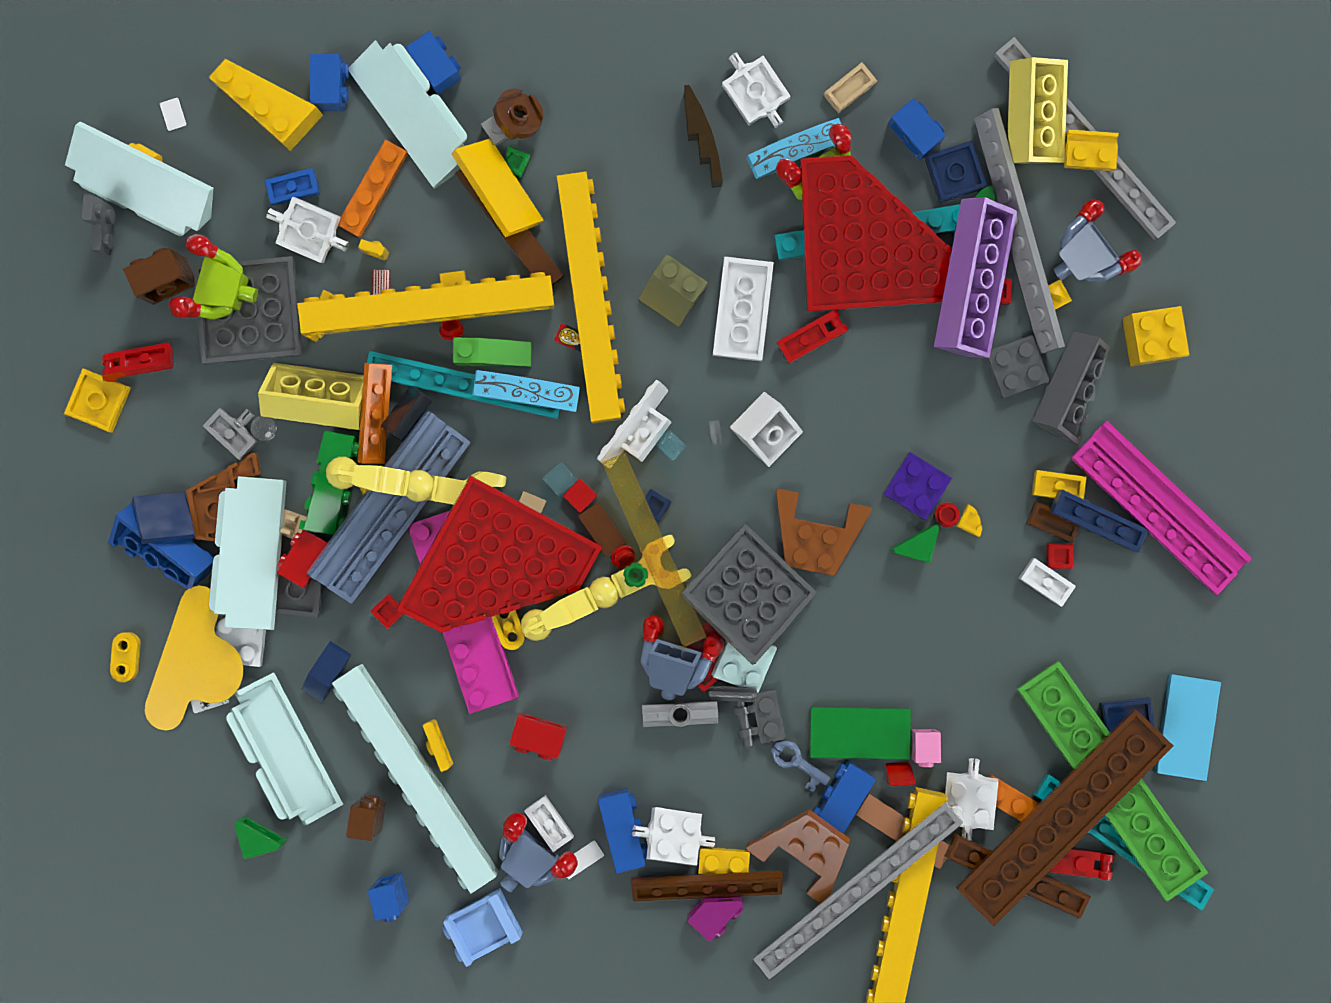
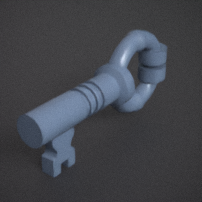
M777 741L771 749L775 763L783 768L797 767L809 774L811 781L806 783L805 787L807 789L811 787L810 791L813 792L817 784L822 783L826 785L830 777L803 760L801 751L794 742ZM785 747H789L795 752L790 762H784L779 758Z

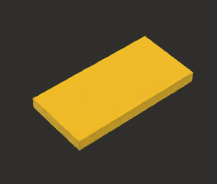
M491 138L454 149L451 155L505 237L538 226L544 221Z

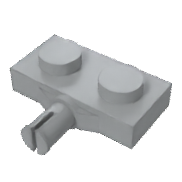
M219 408L203 425L238 460H242L258 443L245 427L255 416L248 409L238 419H235L222 408Z

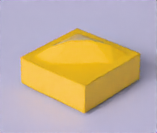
M363 239L360 241L359 248L364 254L384 261L387 260L390 252L379 241L369 242Z
M1061 280L1048 285L1055 310L1072 301Z

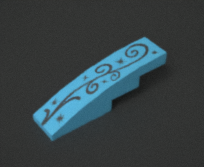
M839 118L796 133L747 155L746 158L755 178L759 179L776 173L775 168L780 159L787 158L798 165L802 158H813L821 155L826 150L834 148L835 145L830 140L828 131L832 125L841 124Z
M476 370L472 395L517 404L576 412L580 387Z

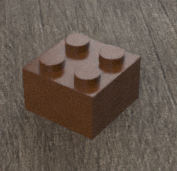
M160 248L154 251L152 256L146 259H136L130 262V266L123 269L135 297L152 305L195 287L194 274L187 259L170 248Z

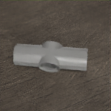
M679 701L669 704L642 705L643 727H683L696 724L718 723L717 701L689 703ZM677 708H683L687 711V716L683 720H677L674 718L673 712Z

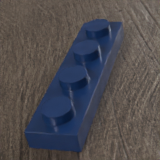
M1058 490L1049 513L1133 552L1140 551L1148 529L1065 490Z

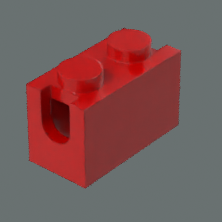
M302 530L301 533L297 532L290 542V545L293 546L288 555L283 554L277 563L279 568L277 573L307 589L313 579L307 574V571L328 543L306 530Z
M519 713L509 745L515 746V751L528 754L529 751L539 753V758L552 761L553 758L558 759L568 726Z

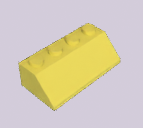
M1030 57L1010 61L1008 144L1014 164L1064 163L1068 60Z
M273 363L258 392L261 416L360 430L364 375Z

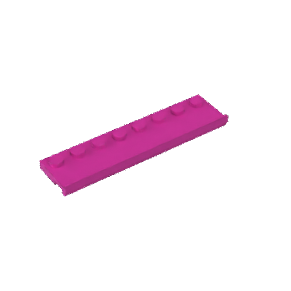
M1107 420L1070 457L1142 527L1148 529V533L1214 595H1218L1233 580L1245 563L1250 562L1251 556Z
M450 511L411 523L408 527L420 564ZM492 617L443 632L469 714L520 697Z

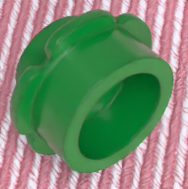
M632 563L631 566H627L624 569V581L630 587H641L645 584V579L648 578V571L640 563ZM634 573L638 574L637 578L633 577Z

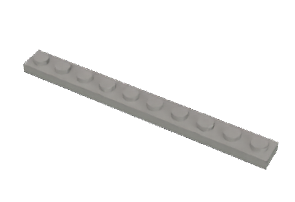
M1013 37L994 54V57L1010 75V61L1030 58L1031 55ZM1067 98L1066 132L1068 130L1096 131ZM1118 155L1116 170H1093L1154 241L1176 224L1175 220Z
M993 108L977 116L974 120L997 202L1017 210L1010 249L1040 354L1065 347L999 108Z
M944 802L757 954L753 960L770 980L963 824L961 818L947 802Z

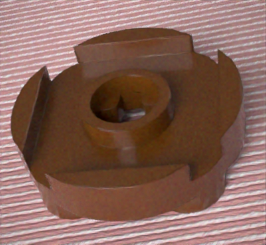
M510 89L503 92L493 107L494 119L498 127L507 138L512 140L516 138L526 139L536 134L541 126L544 114L539 101L531 94L528 96L521 93L523 90ZM514 110H517L518 113L522 112V118L515 116Z

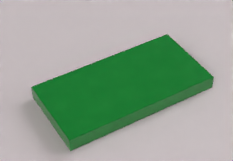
M810 707V758L910 759L911 709Z

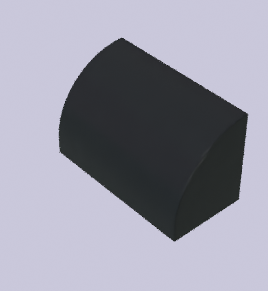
M409 386L381 424V427L403 442L432 401L422 392Z

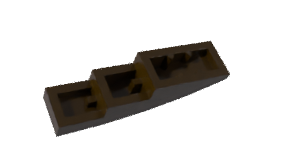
M684 85L688 141H698L700 165L710 164L712 188L722 187L723 179L719 154L711 127L690 85Z

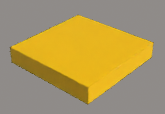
M82 368L64 414L113 433L131 387L117 381L106 382L103 380L102 375Z

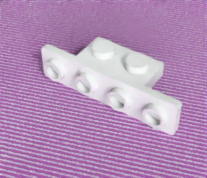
M655 380L647 388L643 398L632 408L630 415L617 428L610 442L602 448L597 460L610 469L624 450L643 462L672 423L655 410L668 393V389L660 381Z

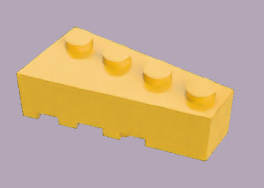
M227 59L209 76L224 93L289 151L298 144L323 116L315 105Z

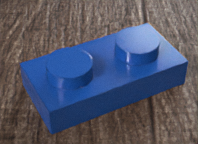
M313 168L264 180L272 206L291 202L292 197L303 199L321 194Z

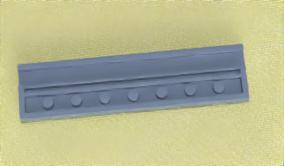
M426 410L384 467L410 472L423 470L433 476L445 477L470 444V441L437 418L433 413ZM367 490L307 571V574L352 604L428 500L415 502L407 496Z

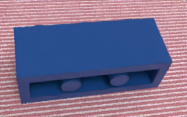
M848 760L845 764L841 763L834 774L836 777L832 786L827 785L821 795L823 801L819 807L815 806L812 810L843 834L876 780L872 774Z
M628 788L599 795L598 802L616 874L646 866L647 843H642L641 838L638 836H632V832L635 831L632 830L634 825L642 827L641 819L635 818L633 810L637 809L634 794H629Z

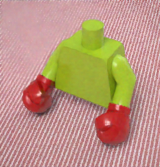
M837 123L829 128L828 135L835 147L820 157L851 155V132L843 124ZM780 159L775 168L777 176L791 188L796 198L802 201V170L790 159Z
M194 234L187 238L185 242L187 250L192 254L206 257L203 260L193 300L186 297L172 298L168 306L172 315L178 318L202 317L215 320L230 315L232 311H239L243 301L256 302L258 289L247 286L249 278L243 274V267L232 255L218 249L216 245L212 244L203 235Z

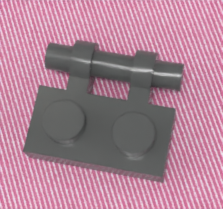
M775 689L758 692L757 700L752 702L753 704L746 705L745 702L735 701L736 707L734 712L735 716H738L740 725L738 732L739 737L743 740L744 747L753 746L752 736L759 734L761 744L786 739ZM754 712L757 726L750 727L748 713Z

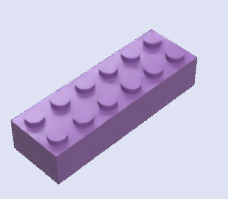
M986 197L961 199L934 347L965 357L990 358L1017 210Z

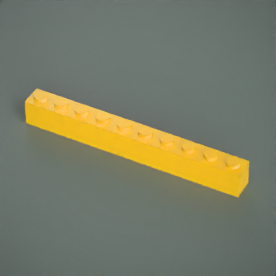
M587 172L558 175L557 181L591 422L594 424L622 420L621 413H626L624 398L619 399L617 390L622 389L620 374H615L614 365L619 364L617 349L612 350L611 340H615L613 325H608L607 316L612 315L610 300L605 301L604 291H608L607 277L601 276L600 267H605L603 252H598L597 243L601 242L600 228H595L594 218H598L596 203L591 204L590 194H595L593 179H588Z
M544 272L530 274V278L520 279V275L506 276L503 281H496L495 278H484L480 280L481 283L471 284L470 281L455 282L456 286L446 287L445 283L430 285V289L410 286L406 287L403 292H395V289L380 290V294L370 295V292H357L355 297L345 298V295L337 294L329 296L330 300L321 301L319 297L305 298L304 302L297 303L301 334L304 336H314L554 309L551 276H545Z
M915 787L914 794L910 793L908 797L907 808H910L909 818H904L902 833L906 834L944 802H948V797L945 793ZM938 844L892 880L895 884L893 892L889 891L886 906L889 907L888 916H883L881 931H884L883 940H878L876 955L879 956L877 965L872 967L871 980H874L872 990L868 989L866 1003H905Z

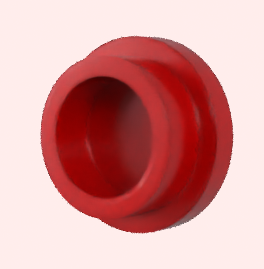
M459 320L442 321L439 327V334L443 339L452 341L454 338H460L464 334V327Z
M942 503L936 508L934 516L940 526L952 527L959 521L960 512L954 504Z
M628 545L616 548L611 554V562L620 569L631 566L635 561V552Z

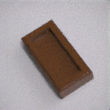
M1035 501L1025 524L1067 542L1074 543L1080 527L1049 513L1050 506Z
M599 502L578 516L595 542L602 546L601 551L606 557L613 553L616 548L626 544V541Z

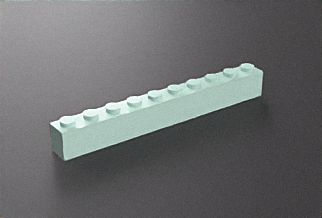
M363 664L332 683L335 687L333 689L334 694L340 701H344L349 708L347 709L349 717L354 722L357 721L361 726V734L365 741L371 742L376 749L374 753L378 761L382 764L385 763L388 767V775L395 785L399 784L403 790L402 796L409 806L413 805L417 811L416 818L423 827L426 826L431 834L429 836L432 843L437 848L440 846L444 852L443 858L448 867L454 868L459 875L457 879L461 887L473 893L494 879L499 870Z

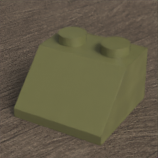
M666 254L649 279L639 300L677 327H680L706 290L708 282Z

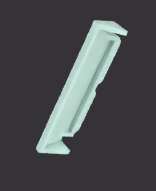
M375 40L349 67V73L435 189L454 176L455 172L460 169L451 153L454 149L464 146L463 142L466 141L467 134L440 96H428L426 92L430 89V83L401 44L392 46L389 43L382 50Z
M82 122L75 125L65 166L76 171L73 181L79 183L83 189L121 208H129L135 211L139 217L178 236H183L191 228L198 231L211 219L213 187Z
M238 476L237 489L225 488V491L219 495L215 544L220 547V553L213 559L209 608L214 611V614L226 615L225 627L274 630L279 577L277 563L280 560L282 533L280 531L283 528L287 483L285 480Z
M272 673L238 690L235 695L240 705L231 709L232 712L227 715L226 720L247 760L250 763L258 761L261 768L257 770L256 778L276 816L279 819H291L298 815L303 825H308L342 806L343 803L276 675Z

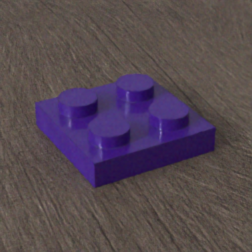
M909 452L883 492V495L921 519L926 520L952 478Z

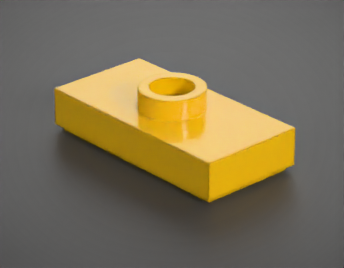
M435 719L430 720L422 725L428 738L426 746L430 755L435 756L442 772L449 769L453 765V761Z

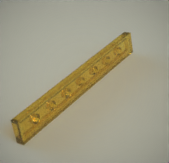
M624 452L602 462L682 646H688L705 638L706 634L695 610L680 596L685 587L626 453Z

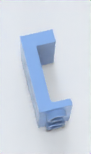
M500 888L449 914L443 922V931L449 940L452 939L456 947L454 951L457 959L460 962L463 961L466 967L470 966L475 959L508 942L512 944L520 940L523 933Z

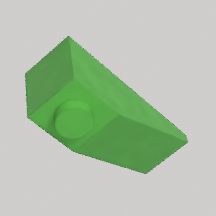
M454 338L453 363L457 366L531 367L532 343L487 338Z

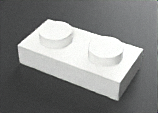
M1035 558L1030 560L1018 578L1060 607L1064 605L1076 587Z
M546 795L524 810L552 852L574 838L573 833Z

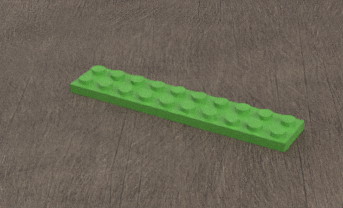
M1059 661L1054 662L1016 688L1072 770L1109 734L1105 725ZM1143 779L1105 815L1166 902L1208 874L1203 864Z

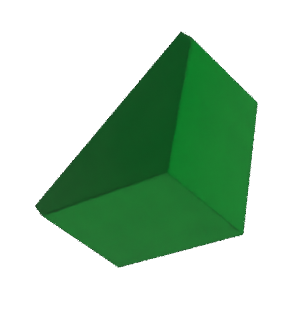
M931 525L890 548L891 553L930 563L939 532L938 525Z
M246 816L241 817L234 824L244 859L278 850L287 841V839Z

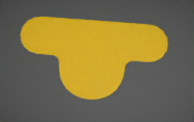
M198 585L191 589L189 588L180 600L145 703L146 718L157 729L166 731L177 727L182 721L187 705L191 700H199L206 703L223 702L229 699L241 684L243 663L239 653L230 643L216 636L214 632L219 614H214V611L209 608L210 589L208 587Z

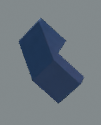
M330 641L308 673L301 689L323 702L330 692L332 683L344 671L352 654Z

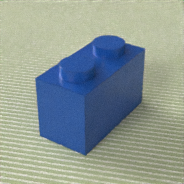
M428 31L405 47L437 95L461 80L458 72L461 67L453 56L449 58L444 52L447 47L439 36L435 38Z
M310 54V103L315 105L319 111H345V103L349 102V91L345 87V78H349V66L340 54Z
M914 98L895 113L887 124L918 161L937 147L946 136L943 126L938 121H933L928 115L925 105L917 102Z
M402 872L377 879L368 890L375 921L383 919L384 922H390L398 919L409 903Z

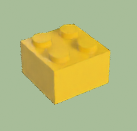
M1181 306L1132 313L1122 318L1130 367L1177 360L1189 356Z

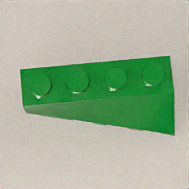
M324 431L317 457V465H320V469L316 470L312 476L311 485L314 492L309 499H306L304 509L307 510L308 515L306 521H300L299 529L334 535L347 518L344 514L346 506L350 505L352 492H349L350 488L338 489L333 487L326 478V468L337 457H348L355 462V458H358L359 438Z

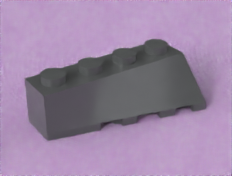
M1073 332L1066 344L1060 362L1056 365L1055 373L1050 384L1045 389V395L1040 406L1036 409L1033 422L1043 430L1078 446L1082 437L1078 436L1081 424L1086 426L1088 416L1085 415L1088 402L1090 400L1093 401L1096 394L1094 382L1095 379L1101 378L1110 349L1100 337Z

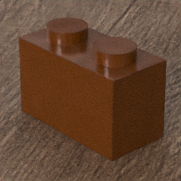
M364 795V798L361 797L350 807L346 837L372 841L382 831L386 801L379 800L380 797L376 795Z

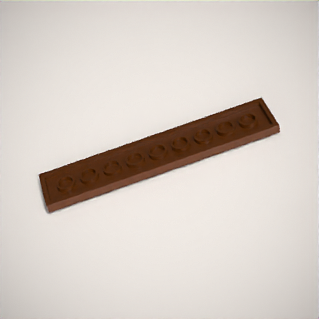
M1133 709L956 886V889L995 926L1174 745L1136 709Z

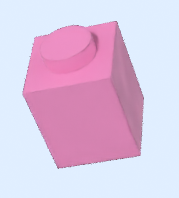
M911 729V759L915 763H919L920 767H933L934 763H941V732L936 729Z

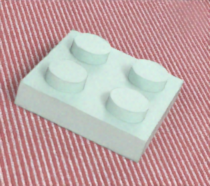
M725 640L723 650L717 659L711 675L714 678L740 687H755L758 693L777 647L772 644L759 661L752 665Z

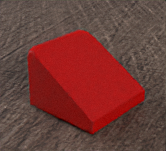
M909 762L886 763V782L890 786L915 784V778Z

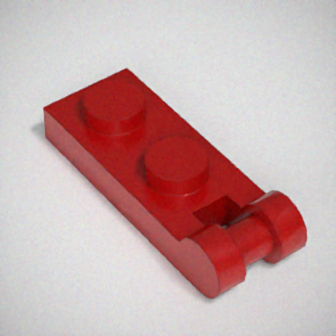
M837 309L777 341V345L788 364L849 331L847 326L840 321V314ZM830 322L834 330L828 332L824 324Z
M163 343L104 354L102 356V364L105 366V369L102 371V378L106 382H115L118 378L172 369L173 348L170 343Z
M1072 848L1049 872L1112 880L1113 872L1110 870L1111 863H1114L1115 854ZM1095 860L1101 861L1100 869L1094 868Z

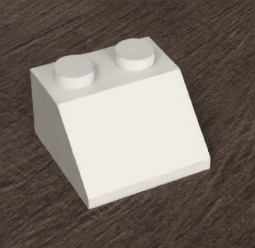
M765 392L730 426L738 438L768 467L803 433L785 408Z

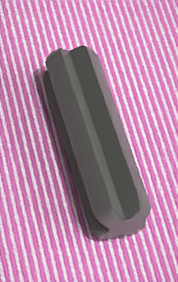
M712 685L709 689L710 699L717 701L755 702L758 695L755 687Z

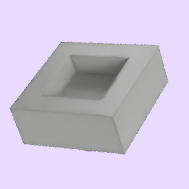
M494 115L481 124L495 146L508 139L498 127Z

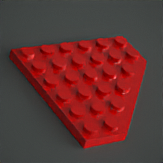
M852 155L800 159L807 311L942 302L952 248L943 242L922 220L915 216L902 201L887 190Z
M470 475L396 610L441 633L462 625L485 620L491 616L505 614L521 609L520 607L533 603L537 604L562 594L578 591L602 546Z

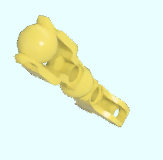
M337 457L326 468V478L335 488L347 489L354 485L370 491L407 496L415 502L429 500L454 505L468 478L466 480H457L433 476L423 470L410 472L383 466L357 465L348 457ZM479 471L471 475L492 487H504L506 485L507 477L503 475Z
M667 535L655 540L644 548L642 558L637 562L648 571V578L645 579L646 582L643 586L638 588L636 586H628L624 581V569L610 577L603 576L597 578L591 583L589 588L586 587L557 601L544 611L539 609L528 611L521 620L522 633L532 641L544 640L549 636L553 628L572 623L598 610V607H612L619 598L632 594L652 584L659 588L670 589L688 580L692 576L688 569L669 572L661 566L660 557L662 552L673 546L675 542L673 535ZM634 573L633 577L637 578L638 574Z

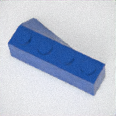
M133 503L115 516L108 544L113 547L120 545L125 548V554L132 558L136 555L143 558L146 566L151 569H162L165 577L186 589L196 586L211 573L214 558L210 553L193 543L191 539L142 544Z

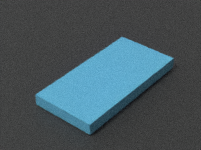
M1169 674L1160 733L1174 746L1155 764L1154 772L1207 781L1221 682Z

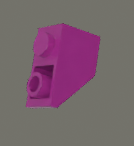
M741 896L702 898L687 914V922L709 942L714 937L718 939L726 930L725 925L731 918L735 920L743 911V899Z

